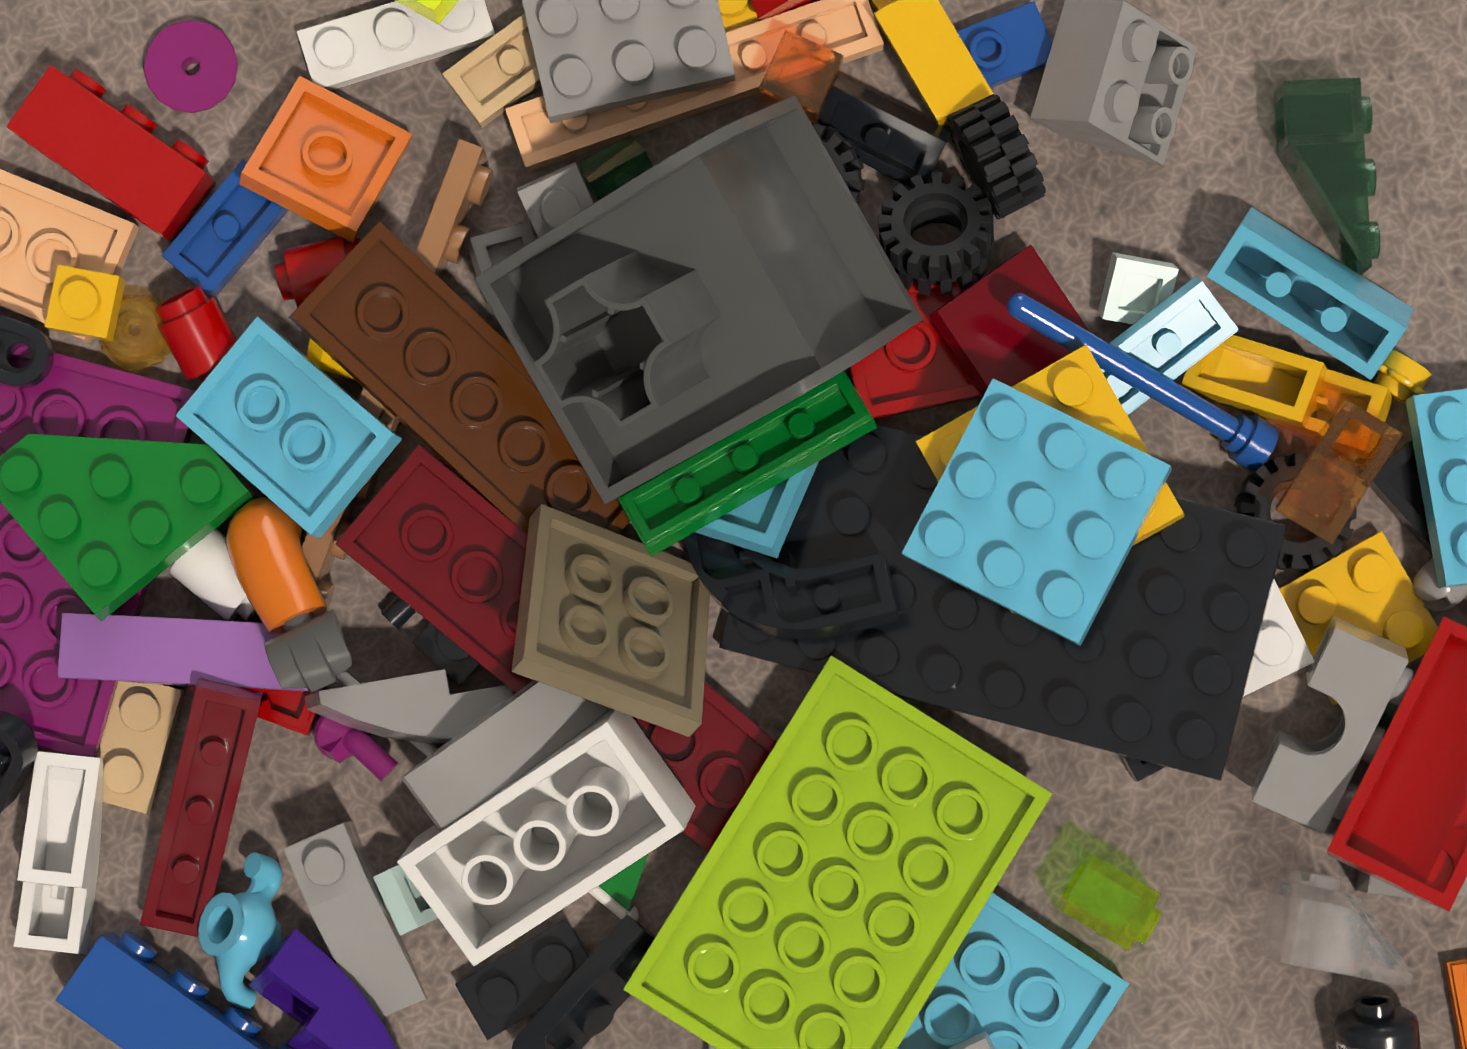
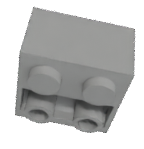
M1065 0L1031 119L1064 138L1164 166L1169 145L1175 133L1176 121L1187 83L1193 71V63L1198 47L1125 0Z

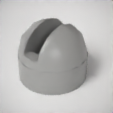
M1432 557L1420 568L1414 577L1413 591L1424 602V608L1440 612L1458 605L1467 596V585L1438 589Z

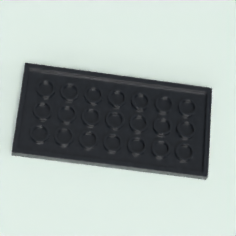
M876 425V429L818 462L778 557L766 556L774 562L797 569L823 567L884 552L888 561L900 620L825 638L793 639L755 630L741 623L730 614L727 616L719 646L721 649L817 675L820 674L830 656H833L887 691L900 697L1222 781L1287 525L1175 498L1185 517L1132 546L1081 646L901 554L938 481L916 443L917 440L924 436Z

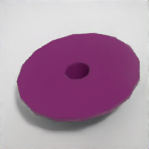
M193 20L171 24L158 33L146 51L144 63L147 85L158 101L174 111L187 113L211 109L224 100L235 84L238 69L235 49L225 34L209 23ZM190 64H197L200 67L195 75H189L187 72Z

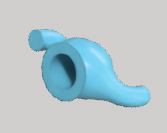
M256 852L251 853L244 863V873L247 877L251 878L249 889L236 895L222 892L214 896L205 906L198 927L199 943L203 951L210 956L216 957L219 983L224 997L235 1007L249 1010L254 1006L257 996L255 990L244 985V975L252 966L261 961L265 956L270 955L277 948L281 939V926L276 919L275 911L272 907V899L281 886L283 877L282 867L272 857Z

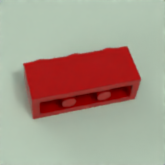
M50 65L6 127L31 147L172 243L216 184L203 170L209 161L179 139L171 148L152 134L158 125L126 103L121 112H118L105 103L101 98L107 90L77 68L68 77Z

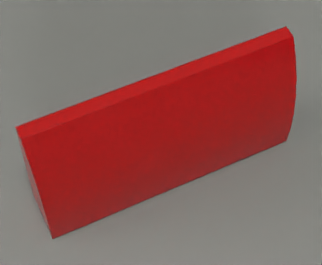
M1443 617L1327 849V853L1329 856L1448 912L1467 877V627Z

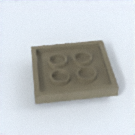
M540 504L529 519L512 672L690 737L702 724L710 594L694 570L691 562L663 551L651 557L643 543Z

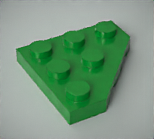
M28 434L0 456V502L100 621H103L236 513L239 508L253 499L247 488L208 444Z

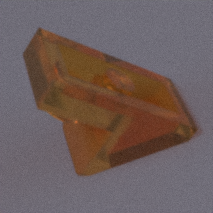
M1345 399L1308 446L1310 453L1277 503L1276 511L1333 544L1403 433Z

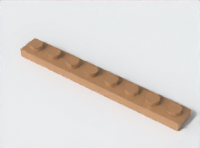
M461 139L457 143L415 255L441 280L449 261L459 264L471 233L470 228L463 226L471 202L482 205L493 177V170L485 167L488 158L483 147ZM363 387L358 401L392 431L396 432L400 421ZM380 467L324 535L319 539L307 532L302 545V551L309 570L327 609L335 587L333 583L326 581L335 557L345 560L347 554L337 547L335 543L352 524L349 520L357 499L361 498L367 501L372 494Z

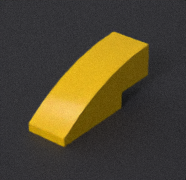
M1236 335L1230 336L1187 369L1181 383L1184 388L1251 415L1255 414L1269 422L1372 458L1393 402V397L1387 387L1329 370L1323 362Z

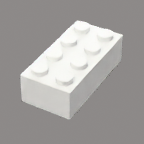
M611 709L542 762L443 830H438L436 825H433L415 837L397 862L468 960L475 966L685 830L696 805L633 717Z

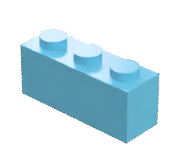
M1253 207L1250 208L1207 275L1214 282L1372 380L1406 331L1414 309Z

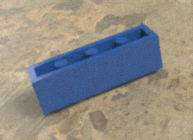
M125 931L122 937H119L114 932L100 936L55 999L59 1004L122 1049H275L257 1036L262 1026L254 1018L230 1005L226 1012L222 1011L205 998L210 991L206 984L181 968H178L172 975L153 961V958L158 953L157 950L147 941L130 931ZM282 1043V1045L280 1046L279 1049H292V1048H290L288 1045H286V1043Z

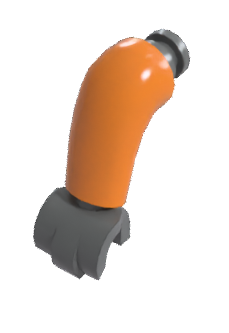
M268 497L252 499L236 511L228 526L225 544L231 564L247 599L269 634H279L264 641V647L269 663L281 688H308L312 693L336 682V677L352 666L351 654L334 610L332 609L324 613L327 610V606L309 570L301 548V526Z

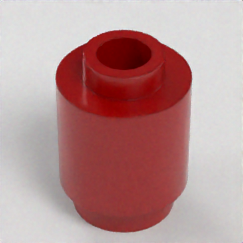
M341 236L284 249L285 262L275 264L277 282L283 300L289 301L294 299L298 307L361 241V238H356L354 243L346 241Z
M196 285L170 297L155 307L161 319L157 327L186 379L199 376L203 383L237 341L215 297H207L201 285Z

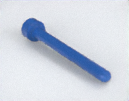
M1016 293L1008 299L1007 311L1013 318L1071 352L1087 344L1102 370L1221 438V446L1228 450V457L1250 471H1255L1267 461L1278 441L1279 429L1255 414L1249 417L1243 414H1239L1236 417L1230 415L1026 294Z

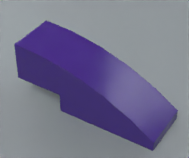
M294 929L279 943L248 985L299 1023V1026L286 1043L292 1049H396L382 1021L358 988L323 951L297 929Z

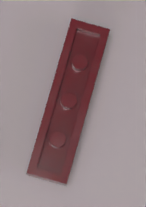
M198 678L140 925L198 937L200 917L205 906L214 897L263 692Z

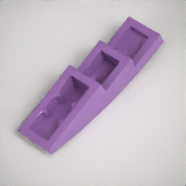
M62 613L57 678L196 686L198 678L245 689L311 692L308 688H281L269 663L264 647V641L279 634H269L263 623L109 615L103 621H100L94 614Z

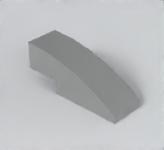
M443 669L321 690L305 696L307 710L344 726L381 737L419 743L445 744L500 701L508 699L514 694L510 688L502 685L450 695L446 671Z
M532 680L513 696L496 704L403 775L401 779L438 830H443L542 762L610 711L611 708Z

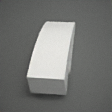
M41 751L37 753L17 881L23 882L14 947L88 955L101 842L103 759Z

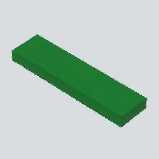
M842 371L796 399L619 496L618 500L643 545L652 557L876 429L877 426L848 376Z

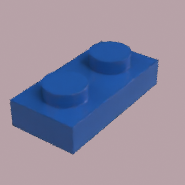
M244 159L241 160L161 255L193 283L201 285L203 291L209 296H214L215 298L289 211L239 185L241 172L247 164Z

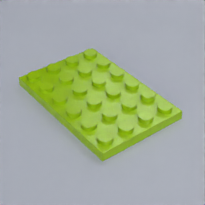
M830 656L623 990L716 1049H897L1046 806L1052 793L835 657Z

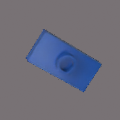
M1035 1L957 31L990 88L1046 67L1052 46Z

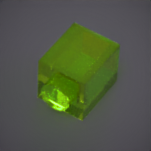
M1086 853L1055 907L1057 910L1128 951L1135 940L1141 944L1147 941L1162 914L1160 909L1154 907L1161 896L1160 893L1090 853Z

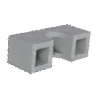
M1336 616L1332 617L1313 656L1315 662L1307 668L1306 679L1309 687L1327 694L1340 705L1342 709L1340 722L1329 735L1317 740H1302L1278 730L1251 787L1252 802L1323 834L1332 817L1339 820L1343 819L1357 790V785L1351 783L1350 780L1360 760L1367 763L1372 761L1383 739L1385 728L1378 725L1388 702L1396 706L1399 705L1413 676V670L1406 667L1409 659L1405 647Z

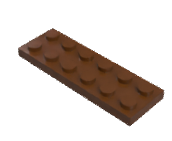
M380 221L288 317L466 484L527 535L529 519L540 504L617 534L630 522L618 497L606 504L603 503L515 349Z

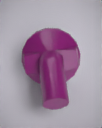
M320 716L314 730L315 744L318 750L328 758L341 763L346 758L354 756L380 782L398 766L399 763L371 737V733L341 725L323 716Z

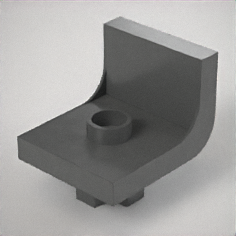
M796 95L738 119L690 144L474 278L604 504L824 383L923 320Z

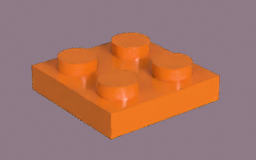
M299 76L242 170L239 185L354 243L408 149L412 133Z

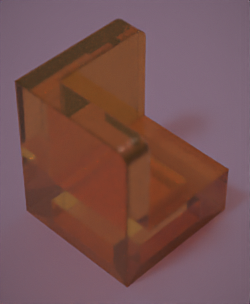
M785 30L759 86L760 104L769 107L796 95L810 122H818L829 91L838 76H841L843 72L844 55Z

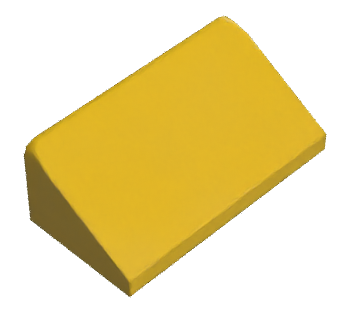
M898 0L874 12L876 22L938 125H946L948 116L994 94L938 0Z

